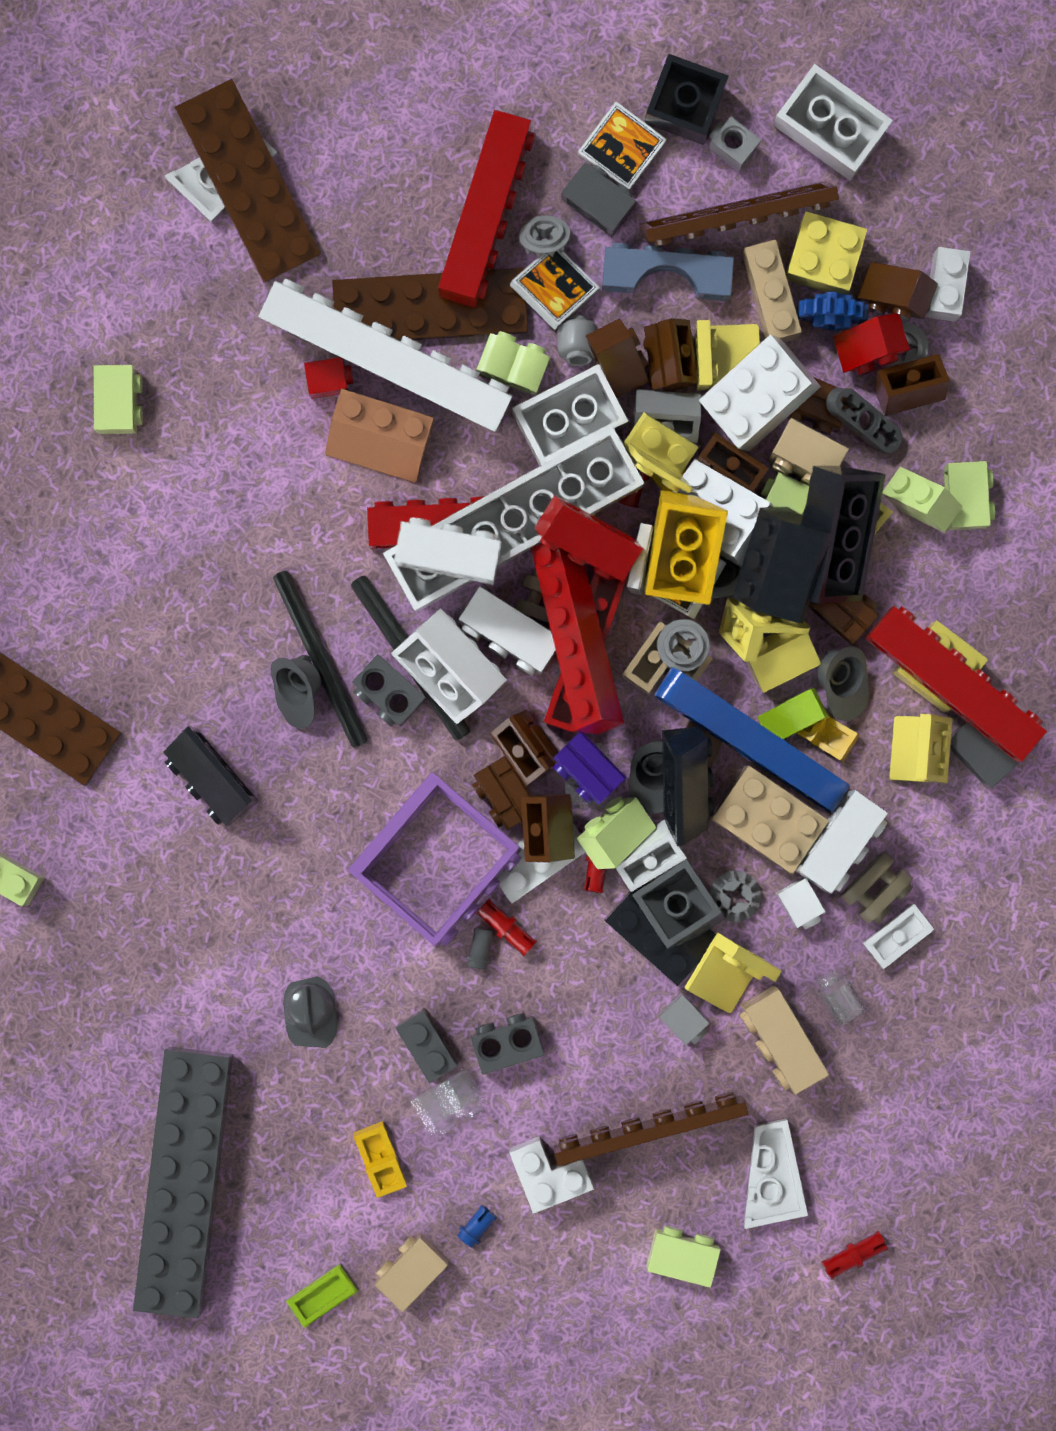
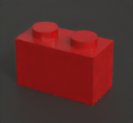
M897 313L876 316L833 336L843 373L857 371L858 376L876 371L875 365L877 364L885 366L899 361L898 355L910 350L900 315Z

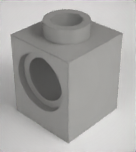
M732 116L725 124L720 121L709 135L712 138L709 149L738 172H740L759 148L761 142L760 138ZM734 136L739 139L741 146L731 149L725 145L724 139Z
M682 993L658 1014L662 1021L685 1045L690 1041L695 1045L708 1033L705 1027L710 1023Z

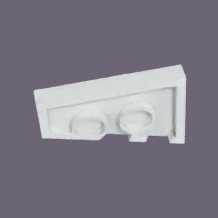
M263 139L273 158L277 151ZM200 158L164 176L210 222L225 209Z
M574 824V859L556 862H525L524 839H521L518 845L523 849L519 853L522 859L511 872L505 870L498 878L501 882L499 886L511 904L585 853V850L577 840L581 834Z
M782 1119L755 1125L744 1229L808 1216L788 1120Z

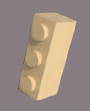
M776 239L744 248L742 258L765 339L769 335L781 338L783 342L798 339L802 331Z

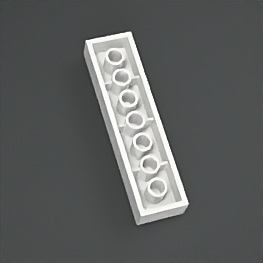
M285 278L283 283L274 282L258 316L259 318L494 432L496 431L512 398V395L507 393L509 386L492 378L488 384L478 379L480 372L463 364L459 370L449 365L451 358L435 350L432 351L431 355L420 351L419 349L422 344L406 336H403L400 341L390 336L393 331L392 329L377 322H373L372 326L361 322L363 315L344 307L343 311L340 312L332 308L334 301L318 293H314L313 297L303 294L305 287Z
M612 426L431 527L442 529L443 524L462 527L463 534L475 536L476 530L496 534V540L501 541L498 568L541 543V536L534 527L554 495L594 515L643 488L645 483ZM397 546L383 553L415 612L426 608L473 582L472 580L397 566L394 562Z

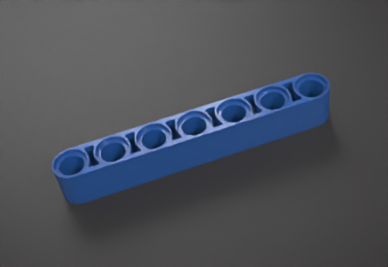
M673 667L670 668L654 694L664 704L829 813L834 814L850 788V785L685 673Z

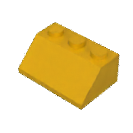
M661 490L644 580L645 595L710 605L728 510L694 495Z

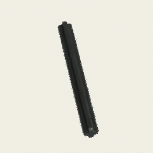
M287 570L281 571L273 576L276 587L312 664L321 676V683L350 745L353 748L359 747L367 742V737L290 573Z
M360 576L351 583V588L388 643L395 650L407 638V635L367 576ZM414 679L453 739L458 741L468 735L470 728L464 719L456 724Z

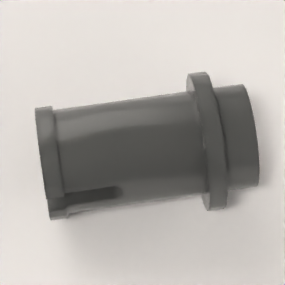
M474 928L469 957L466 956V960H469L468 967L486 970L487 964H491V961L488 959L494 932Z

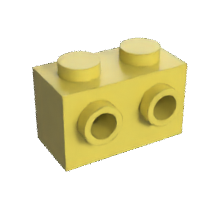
M773 633L763 638V646L758 652L756 662H746L755 683L763 693L821 665L809 634Z

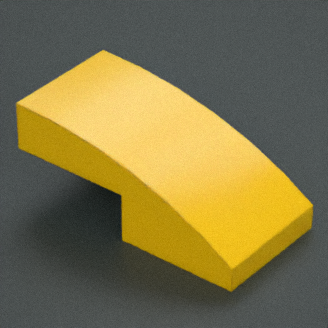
M830 716L796 733L842 763L859 738L858 733Z
M381 1121L353 1132V1138L365 1164V1170L376 1197L379 1198L407 1187L403 1171L384 1122Z

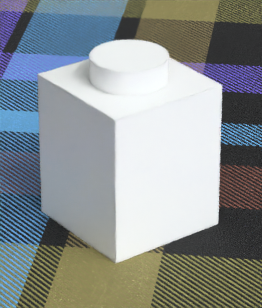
M802 877L775 893L794 927L803 926L806 930L821 921L819 915L825 913V910L806 878Z

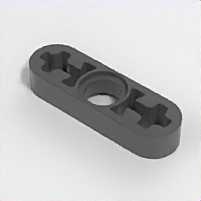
M838 387L829 393L826 401L829 413L874 450L891 453L899 448L902 442L900 428L856 391ZM842 397H844L843 402L847 406L854 407L852 410L842 408L843 404L840 401ZM866 411L869 414L870 420L868 426L862 429L859 419L861 414ZM877 430L881 432H886L885 436L886 438H888L887 443H885V437H883L880 433H876Z

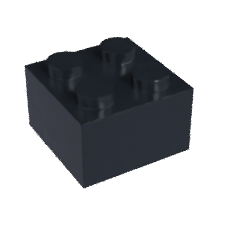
M668 53L648 106L644 123L704 145L729 76Z

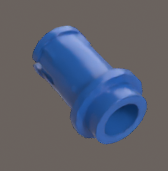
M484 1205L479 1207L465 1227L461 1225L459 1228L460 1232L457 1236L471 1248L475 1244H480L481 1241L479 1239L493 1221L497 1219V1216L494 1213H489L490 1210Z

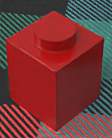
M342 357L304 363L308 392L311 399L340 395L341 389L349 391L348 385L354 384L351 365H345Z

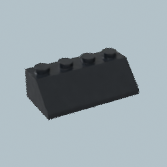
M813 466L804 517L832 534L810 601L817 604L862 601L886 474L841 466Z

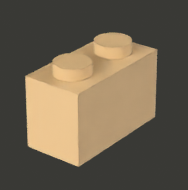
M422 1233L416 1239L411 1235L399 1247L398 1250L401 1252V1255L394 1262L390 1259L386 1260L376 1271L379 1277L376 1279L375 1286L401 1312L407 1309L449 1263V1260Z

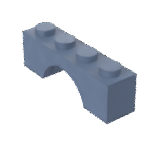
M613 243L612 247H605L602 291L634 293L638 284L646 276L658 271H671L683 276L691 284L697 299L729 301L734 257H727V253L722 251H708L707 255L695 254V250L688 248H678L676 252H663V248L659 246H644V250L631 249L629 244Z

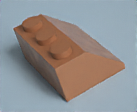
M341 389L331 420L325 455L416 483L435 420L434 417Z

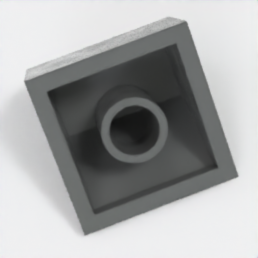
M687 859L632 894L667 949L699 937L726 919Z

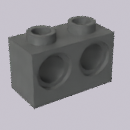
M379 654L352 681L357 687L353 693L367 705L373 701L381 709L377 715L389 726L396 722L401 727L426 700L422 693ZM373 673H379L384 677V686L378 691H371L367 687V679ZM404 695L408 699V707L404 712L396 713L391 709L390 702L394 696Z
M520 1013L506 1018L508 1024L495 1027L494 1022L475 1028L477 1033L471 1035V1041L482 1075L544 1056L533 1016L526 1018L525 1013ZM516 1030H528L532 1036L531 1041L524 1046L517 1045L512 1037ZM493 1038L500 1043L501 1049L497 1054L487 1055L484 1053L482 1043L486 1039Z

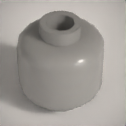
M581 315L571 316L568 318V321L563 322L557 330V346L560 357L573 366L589 364L594 357L585 335L597 330V325Z

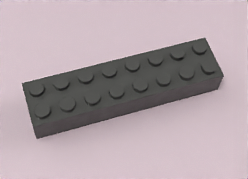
M168 1047L164 1050L133 1311L199 1318L203 1311L233 1054L178 1047Z

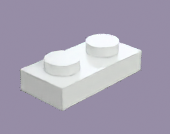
M912 904L862 944L880 967L885 969L935 929L917 906Z

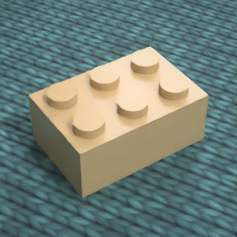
M749 765L745 766L714 811L713 816L710 817L712 821L789 874L795 872L829 822L828 819Z
M773 985L740 1004L744 1011L739 1014L741 1020L751 1034L754 1032L758 1034L760 1040L755 1043L767 1062L773 1060L777 1068L773 1069L772 1072L784 1091L790 1089L796 1095L829 1076L778 988Z

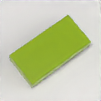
M811 688L757 716L763 727L783 740L829 717L815 688Z
M338 1264L288 1298L286 1302L303 1328H305L357 1293L358 1289L342 1265Z

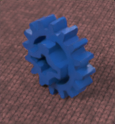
M838 292L815 294L814 299L806 298L805 301H799L798 319L810 321L813 324V328L840 331L842 329H850L852 324L859 325L867 321L869 305L865 304V302H856L853 299V295H845Z

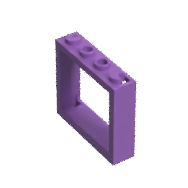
M431 772L350 866L348 871L432 945L440 947L442 943L447 946L456 937L459 931L455 928L463 919L469 921L480 908L477 902L485 894L489 897L501 883L498 878L505 870L511 872L522 859L519 853L523 849L441 778ZM441 791L506 847L507 851L442 927L435 932L372 877L369 872L437 792Z

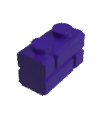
M579 732L552 758L557 763L552 768L565 781L571 777L578 784L579 788L576 792L588 805L592 801L599 805L627 778L583 732Z

